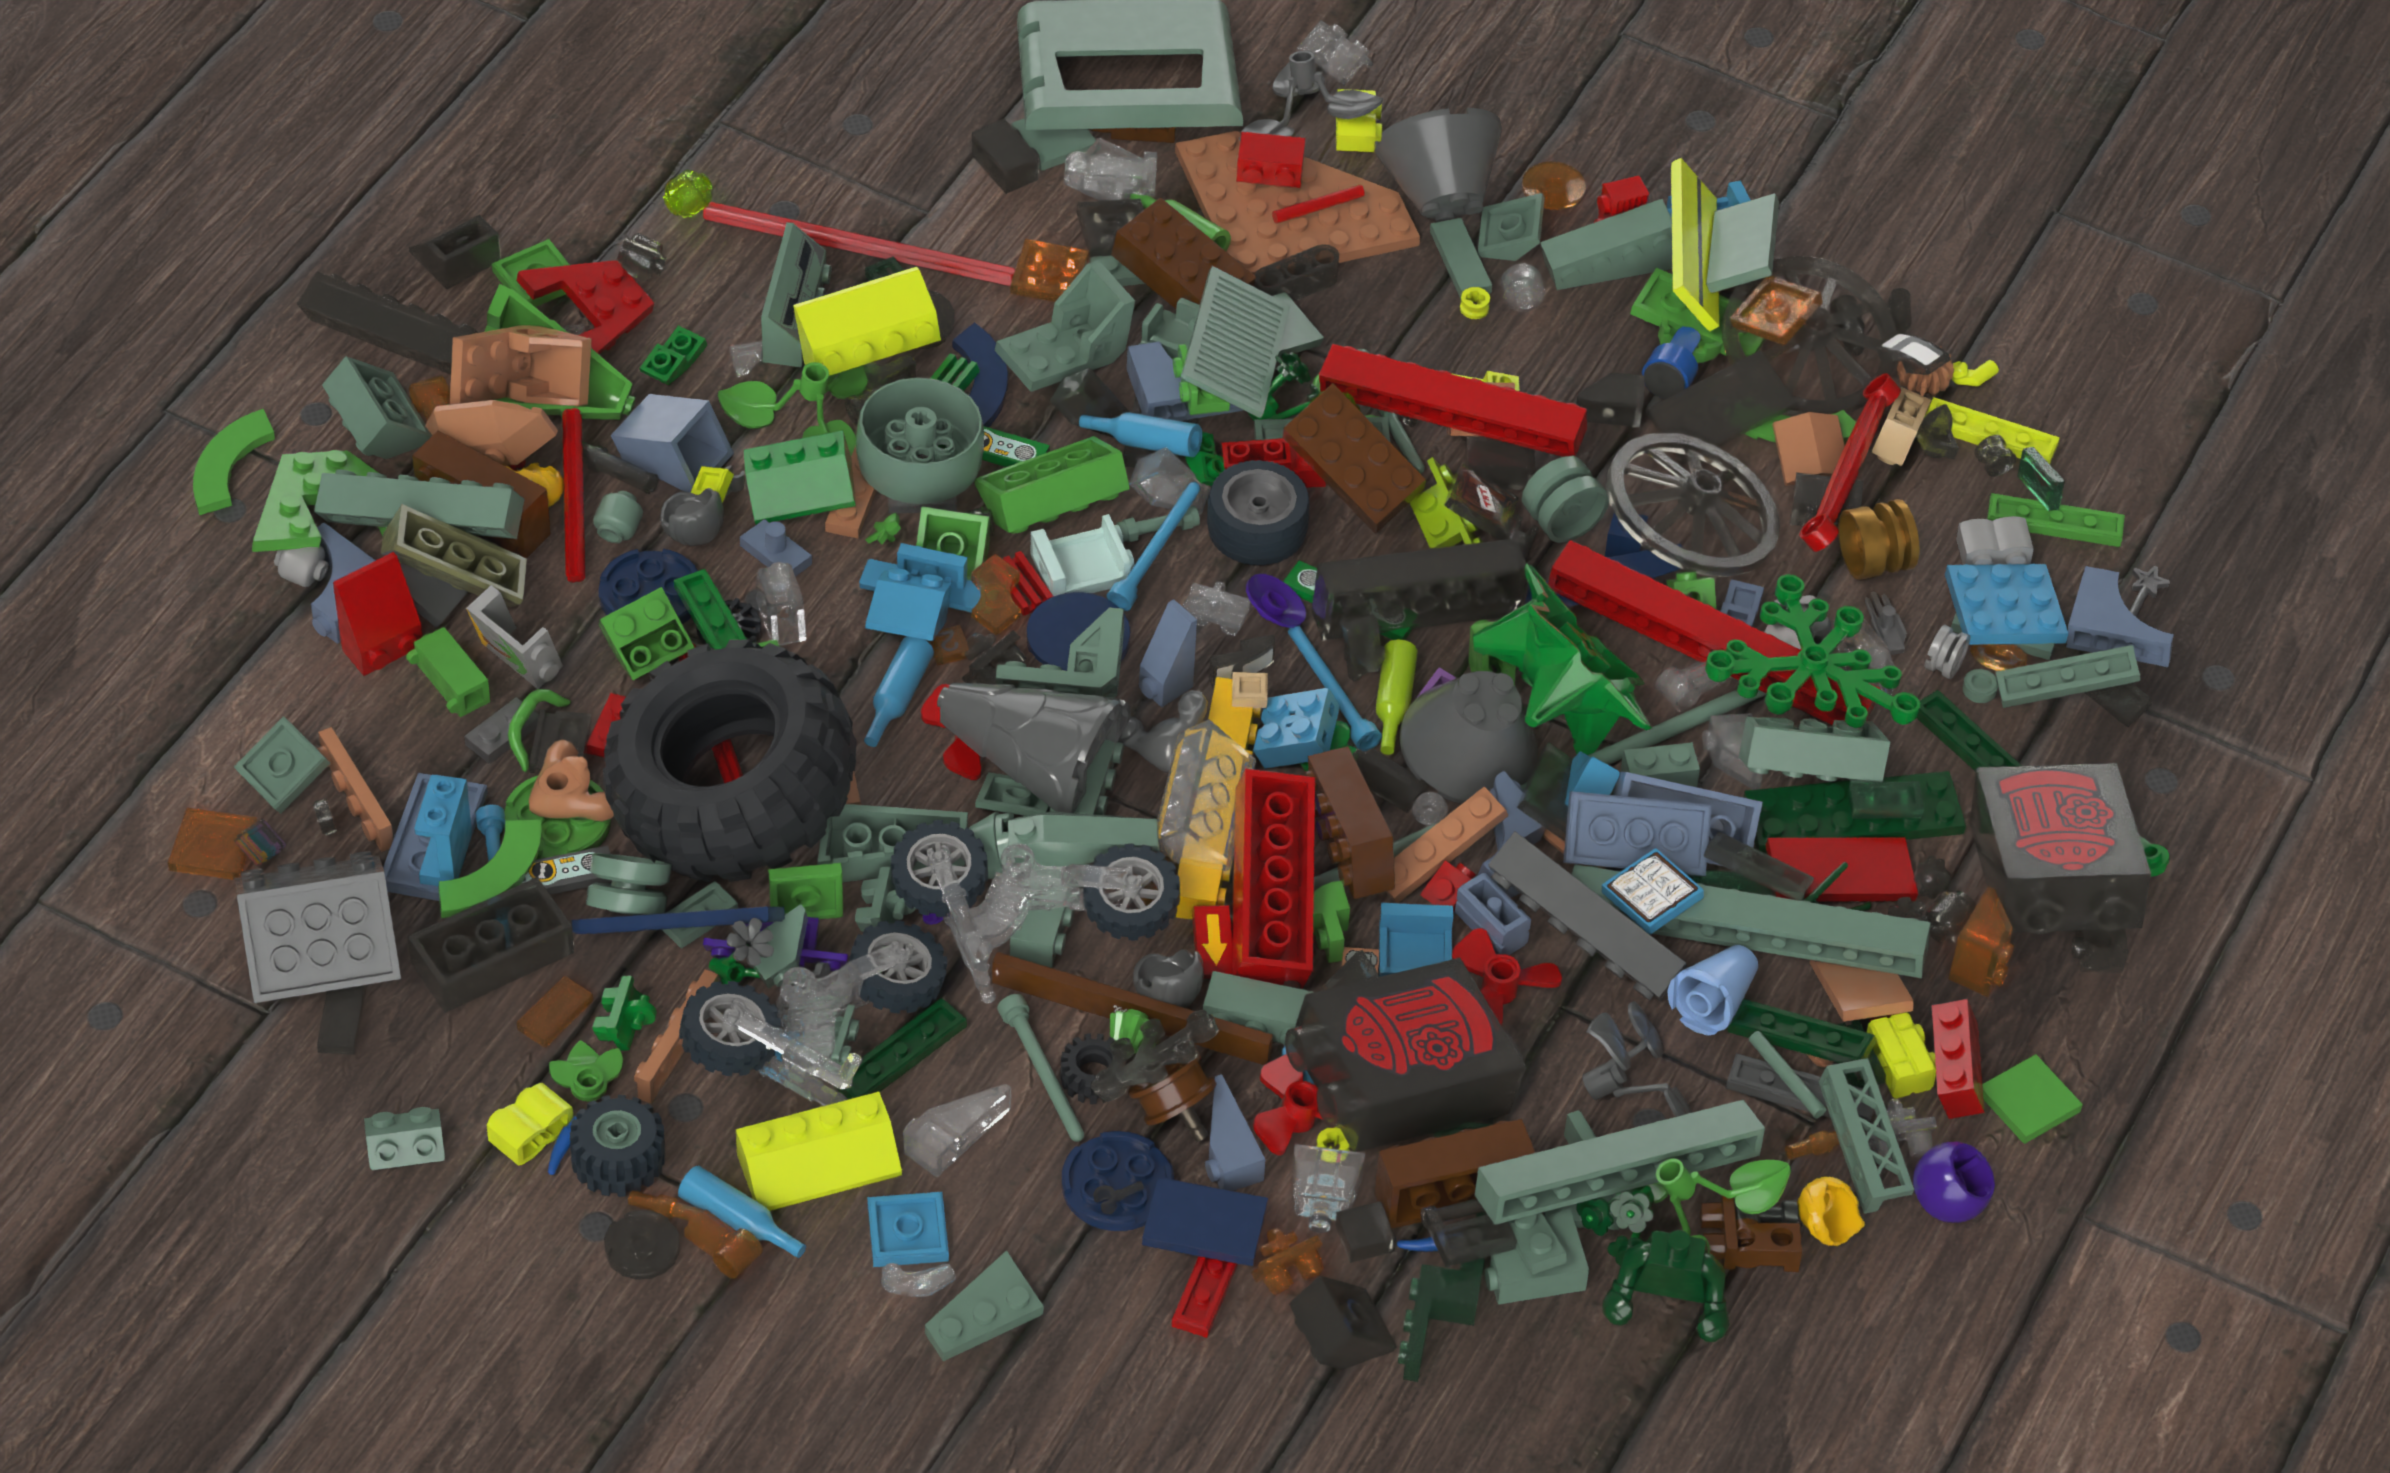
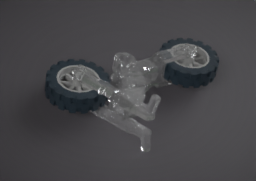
M935 820L933 824L926 825V822L916 826L917 829L914 831L908 830L903 834V840L895 844L894 855L891 856L892 882L895 885L897 896L900 899L904 898L905 905L910 909L914 907L919 909L920 914L928 916L929 913H934L936 917H945L943 920L950 927L963 962L969 968L975 986L979 991L982 1001L985 1003H991L996 998L987 972L990 967L989 959L992 950L1007 942L1017 930H1021L1028 911L1041 909L1050 911L1053 908L1061 907L1087 911L1088 918L1091 922L1095 921L1097 923V928L1101 932L1105 933L1108 931L1111 933V937L1116 939L1128 937V940L1134 941L1138 940V937L1141 936L1146 938L1152 937L1158 929L1163 931L1169 925V919H1174L1176 916L1177 905L1180 902L1179 876L1176 875L1174 864L1171 861L1168 863L1166 856L1162 852L1158 851L1155 853L1152 851V847L1147 845L1134 847L1133 843L1125 844V847L1121 848L1113 846L1108 849V853L1097 855L1094 858L1093 866L1077 864L1069 866H1043L1036 862L1033 851L1027 845L1019 843L1009 845L1003 850L1001 855L1002 873L996 872L985 900L979 906L971 909L969 907L977 902L976 897L978 895L981 896L985 890V881L988 880L987 854L984 852L982 841L980 838L976 839L974 832L966 827L964 830L960 828L959 823L952 821L950 824H943V820ZM1016 857L1023 858V863H1014ZM961 858L964 860L966 867L954 866L952 864ZM917 861L928 866L913 871V867ZM929 876L928 884H925L919 880L920 878ZM1152 881L1158 890L1142 888ZM1105 889H1119V891H1105ZM1141 898L1155 900L1152 901L1148 906H1145Z
M881 921L875 927L872 925L866 927L863 935L858 934L852 947L849 961L841 969L817 979L810 970L803 967H793L787 970L782 980L780 996L776 1006L769 1003L767 995L763 992L761 994L755 992V988L747 984L743 987L739 986L738 982L728 981V984H721V981L711 983V986L708 988L702 986L697 989L695 996L691 995L688 998L686 1007L683 1010L679 1029V1038L683 1039L682 1047L686 1053L690 1052L693 1062L697 1065L699 1063L705 1065V1069L713 1073L717 1070L721 1071L722 1075L732 1076V1073H739L742 1076L749 1074L750 1070L755 1069V1071L760 1072V1075L767 1076L809 1101L813 1102L815 1100L823 1106L845 1101L847 1098L844 1095L824 1085L823 1081L816 1078L818 1076L839 1089L850 1088L853 1077L862 1062V1058L856 1053H850L843 1066L831 1060V1055L835 1048L836 1018L846 1011L848 1004L855 1005V1009L872 1002L874 1003L873 1007L880 1010L884 1007L890 1009L892 1013H900V1010H906L907 1013L917 1011V1008L920 1006L922 1008L929 1006L932 998L935 1000L938 997L946 975L947 957L943 956L944 948L940 943L937 944L934 941L935 937L930 932L924 933L918 925H904V921H895L888 924V921ZM918 965L921 970H918L911 966ZM906 976L913 978V980H907ZM711 1017L717 1023H704V1021ZM711 1033H719V1035L714 1037ZM775 1050L782 1054V1062L776 1059L777 1056L774 1055Z

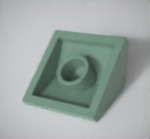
M1543 193L1483 207L1478 255L1484 258L1516 261L1537 246L1541 238L1545 199Z
M990 772L986 776L975 803V807L979 809L1002 813L1012 812L1014 815L1020 816L1050 812L1051 809L1050 806L1021 783L1015 782L1010 776Z

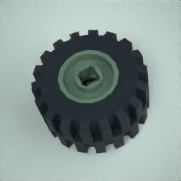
M618 1095L615 1099H610V1096L601 1097V1102L597 1103L595 1100L589 1102L587 1110L580 1109L576 1114L577 1120H573L571 1123V1162L573 1172L577 1173V1179L581 1184L587 1183V1189L593 1192L599 1189L601 1190V1195L605 1196L617 1193L618 1197L626 1196L628 1191L636 1194L641 1192L642 1185L646 1187L651 1186L654 1183V1177L660 1176L662 1165L665 1164L664 1125H662L659 1113H654L653 1107L648 1103L641 1105V1099L633 1097L631 1100H628L626 1095Z

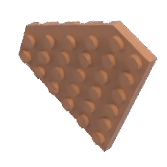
M1238 131L1175 144V153L1205 218L1229 231L1231 241L1226 252L1254 274L1256 280L1419 246L1420 235L1399 193L1307 157H1304L1300 188L1236 182L1240 146L1239 137L1241 136V132ZM1359 184L1364 188V197L1278 224L1273 220V211Z

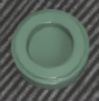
M1971 670L1964 678L1963 693L1973 702H1990L1997 694V678L1988 670Z

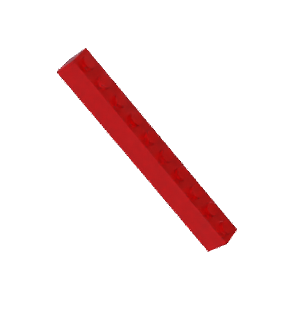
M1569 540L1551 569L1548 585L1554 592L1706 664L1707 656L1710 652L1714 650L1726 651L1727 643L1734 639L1745 642L1747 647L1768 658L1797 656L1802 650L1572 540ZM1796 670L1771 671L1760 683L1759 690L1767 693V689L1771 684L1776 682L1785 683ZM1749 673L1732 674L1731 677L1739 680L1740 677ZM1810 677L1795 693L1792 706L1833 725L1834 720H1845L1847 707L1838 682L1827 677L1831 689L1837 693L1838 697L1835 708L1832 711L1826 712L1819 710L1815 706L1814 702L1817 691L1812 677ZM1858 694L1861 705L1868 711L1867 721L1874 709L1875 702Z

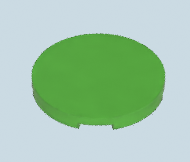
M538 775L521 783L508 797L504 811L505 821L541 819V840L536 860L598 848L607 837L611 827V819L601 822L583 817L545 818L531 813L529 810V797ZM590 780L588 786L590 795L604 792L601 787Z

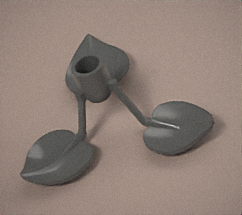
M1298 51L1290 55L1289 63L1278 74L1272 86L1274 94L1287 98L1283 120L1281 122L1272 119L1257 120L1247 125L1241 132L1294 137V129L1287 127L1290 120L1293 97L1298 94H1311L1321 90L1326 102L1329 103L1327 105V112L1334 117L1342 119H1353L1368 114L1382 104L1383 98L1357 90H1343L1331 96L1324 85L1325 79L1322 73L1316 72L1315 55L1310 51Z
M1635 1001L1628 1004V1015L1641 1040L1639 1045L1629 1052L1625 1049V1041L1619 1028L1608 1013H1601L1592 1020L1586 1032L1598 1039L1613 1057L1608 1062L1582 1075L1584 1085L1594 1100H1598L1612 1092L1618 1098L1624 1094L1661 1091L1664 1093L1676 1117L1693 1112L1676 1086L1671 1088L1667 1083L1623 1087V1083L1627 1081L1625 1071L1631 1067L1630 1059L1646 1047H1648L1655 1059L1661 1057L1664 1052L1663 1043L1658 1031Z

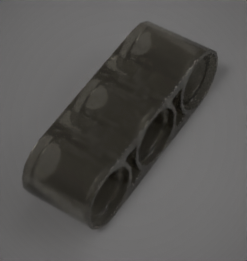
M1322 244L1262 267L1255 273L1254 287L1271 296L1286 292L1293 302L1333 286L1337 282L1339 252L1331 245Z

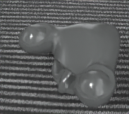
M1191 690L1183 694L1178 703L1179 719L1170 718L1153 726L1149 732L1145 731L1140 720L1131 716L1119 737V742L1124 743L1125 747L1140 754L1157 769L1165 773H1174L1190 761L1193 741L1206 715L1208 702L1200 691Z

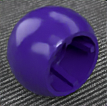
M1944 1142L1935 1145L1923 1154L1915 1167L1913 1186L1921 1206L1932 1217L1947 1223H1961L1975 1218L1986 1209L1993 1197L1995 1180L1988 1161L1975 1147L1962 1142Z

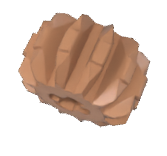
M1942 346L1937 347V349L1943 352ZM1903 352L1897 365L1900 385L1907 386L1908 390L1912 392H1920L1921 396L1929 393L1935 397L1939 391H1946L1954 373L1951 354L1943 353V355L1928 365H1924L1914 357Z

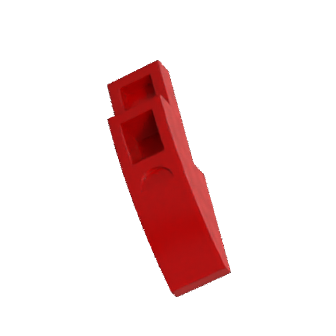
M1283 438L1222 443L1224 470L1245 461H1271L1295 472L1302 479L1306 488L1326 487V482Z

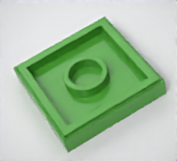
M550 239L492 263V272L504 286L514 289L534 307H537L566 293L560 289L532 300L516 281L518 272L521 270L570 264Z
M841 863L768 869L770 907H784V912L787 914L801 904L806 911L807 917L819 919L843 917Z
M2037 1054L1982 1084L1984 1101L2023 1144L2080 1113L2083 1106Z

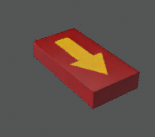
M1229 905L1194 906L1192 908L1195 951L1200 953L1203 960V979H1211L1213 971L1232 975V931Z

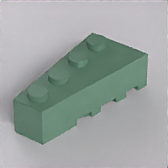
M1663 199L1540 242L1545 265L1556 289L1561 290L1653 273L1656 267L1663 271L1672 269V218Z
M1746 717L1739 758L1748 767V770L1754 773L1768 774L1769 770L1782 771V774L1795 778H1801L1803 774L1816 775L1818 779L1825 781H1836L1837 777L1849 778L1851 782L1856 784L1870 785L1871 781L1883 782L1890 741L1873 721H1866L1864 726L1854 728L1849 726L1845 720H1834L1832 727L1816 719H1803L1799 725H1794V722L1787 718Z
M845 804L839 817H829L827 819V828L825 829L827 834L820 839L818 865L841 863L842 883L878 878L881 867H891V856L894 855L895 844L903 840L905 832L908 830L914 831L917 829L916 826L926 822V825L933 824L935 820H943V824H950L951 821L960 824V828L965 830L966 827L968 828V812ZM936 851L930 852L926 856L930 857ZM941 851L944 852L947 856L951 854V852ZM959 858L951 865L965 866V862ZM917 861L913 867V871L928 866Z

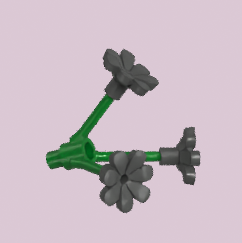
M752 918L747 927L743 921L735 922L732 927L734 933L729 934L727 937V945L734 947L736 950L729 957L711 959L709 969L718 974L721 984H728V981L739 983L746 976L760 978L754 969L746 968L739 963V961L746 958L749 966H757L761 963L760 956L768 958L774 952V948L766 944L773 939V934L768 929L760 931L762 922L759 919ZM818 962L815 970L809 976L796 974L787 982L788 984H794V988L807 990L809 994V1007L818 1009L819 1003L825 1004L827 1000V992L823 988L828 986L830 965L829 963ZM752 1026L744 1028L755 1033ZM739 1038L740 1043L745 1042L744 1039Z

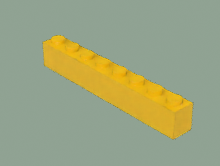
M1216 677L1177 874L1180 882V902L1177 905V914L1175 916L1177 918L1192 920V908L1194 906H1225L1227 888H1222L1223 881H1230L1232 860H1227L1228 853L1234 854L1235 832H1232L1233 826H1235V789L1245 768L1251 769L1253 751H1249L1248 746L1249 744H1255L1258 724H1253L1254 718H1260L1262 708L1232 707V679Z

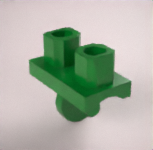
M622 976L619 987L604 988L602 1005L606 1012L611 1013L610 1016L595 1017L592 1027L600 1041H614L620 1051L630 1050L635 1031L641 1030L642 1025L652 1024L657 1015L656 1008L649 1003L650 997L643 995L634 987L633 976Z

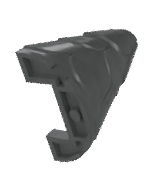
M953 682L949 688L944 687L941 690L937 700V706L940 707V723L981 757H987L1015 782L1021 783L1056 812H1075L1086 794L1088 767L1105 739L1116 743L1131 719L1130 706L1128 702L1121 699L1106 698L1098 695L1061 693L1047 689L1016 688L1014 685Z

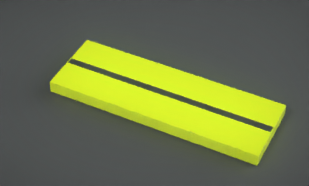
M1679 158L1673 161L1671 165L1673 292L1703 326L1711 331L1719 327V291L1710 293L1706 284L1714 212L1717 211V198L1685 161Z

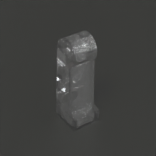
M1144 151V158L1090 156L1085 152H1073L1065 160L1064 180L1068 186L1075 189L1155 196L1157 152Z

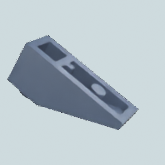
M1174 599L1168 602L1140 664L1139 688L1147 698L1153 699L1161 707H1164L1191 689L1194 680L1197 619Z
M1221 1074L1215 1076L1217 1085L1214 1088L1209 1160L1205 1161V1168L1211 1182L1216 1181L1220 1189L1234 1191L1264 1181L1266 1159Z

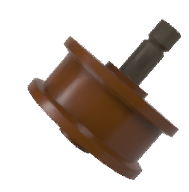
M1197 1050L1186 1052L1171 1060H1165L1157 1064L1128 1090L1130 1098H1137L1145 1110L1144 1121L1146 1125H1155L1179 1114L1188 1130H1190L1195 1142L1206 1138L1208 1133L1192 1106L1207 1096L1217 1085L1213 1077H1206L1198 1061L1201 1055Z

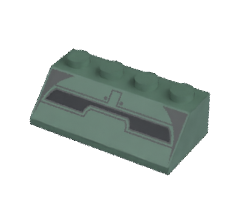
M786 223L761 315L763 362L802 367L804 359L793 305L824 296L826 290L823 286L830 283L832 266L826 264V250L794 223Z

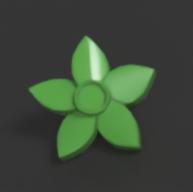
M896 512L891 514L884 522H875L874 528L876 532L865 539L867 543L878 540L882 545L886 539L889 542H893L895 540L893 535L897 534L901 529L898 525V514Z

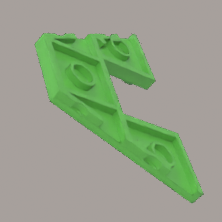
M348 450L282 454L253 539L252 552L290 550L306 547L319 548L321 535L307 506L316 505L322 473L335 474L336 470L341 469L354 472L356 476H367L368 472H378ZM378 527L383 536L387 527Z

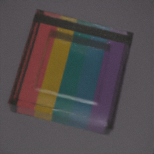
M263 818L239 833L234 840L257 867L283 851L286 843Z

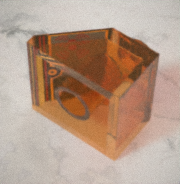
M1989 886L1958 937L1948 978L1986 997L1989 996L1995 985L2000 987L2003 984L2009 970L2006 964L2015 945L2010 944L2013 927L1995 889Z

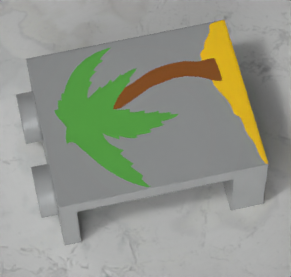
M492 585L466 608L482 644L537 689L546 682L551 681L563 667L549 632L544 627L524 645H521L510 636L516 629V626L501 592Z

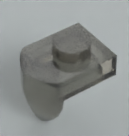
M907 354L882 367L875 362L865 364L864 371L869 384L876 391L886 384L898 380L916 378V361L910 354Z
M1946 404L1933 409L1924 417L1916 437L1923 452L1928 456L1955 459L1959 447L1951 432L1953 424L1952 414Z

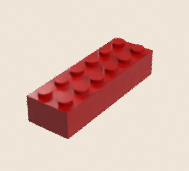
M1245 768L1236 786L1232 975L1303 989L1313 971L1315 777Z

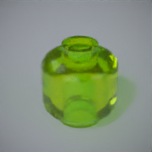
M684 170L665 185L664 202L674 215H681L686 218L693 217L711 203L712 183L703 173L699 174L694 170Z

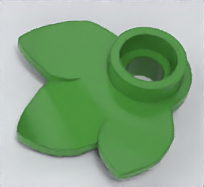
M581 1040L572 1048L567 1061L549 1062L550 1075L554 1082L563 1087L570 1088L572 1094L577 1099L586 1102L600 1099L607 1091V1083L617 1078L623 1067L622 1053L619 1048L611 1049L599 1056Z

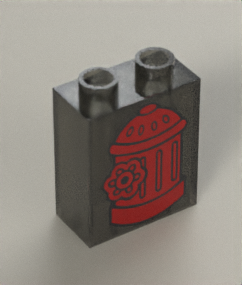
M2117 763L1976 769L1970 826L1991 903L1996 892L2013 928L2012 933L2031 932L2034 934H2046L2052 931L2078 930L2114 932L2122 929L2143 927L2151 872Z
M1461 958L1306 994L1295 1028L1289 1029L1285 1036L1286 1053L1292 1067L1298 1072L1307 1071L1318 1088L1317 1105L1324 1123L1330 1128L1339 1126L1354 1153L1509 1114L1526 1069L1524 1062Z

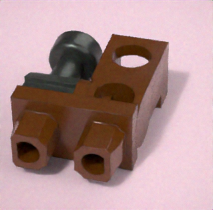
M1722 1195L1721 1202L1701 1203L1700 1227L1720 1228L1721 1233H1703V1236L1709 1242L1710 1254H1713L1716 1259H1723L1724 1269H1735V1266L1740 1268L1783 1266L1784 1272H1799L1802 1244L1800 1223H1798L1797 1200H1783L1780 1207H1772L1759 1214L1741 1212L1735 1204V1198L1729 1199Z

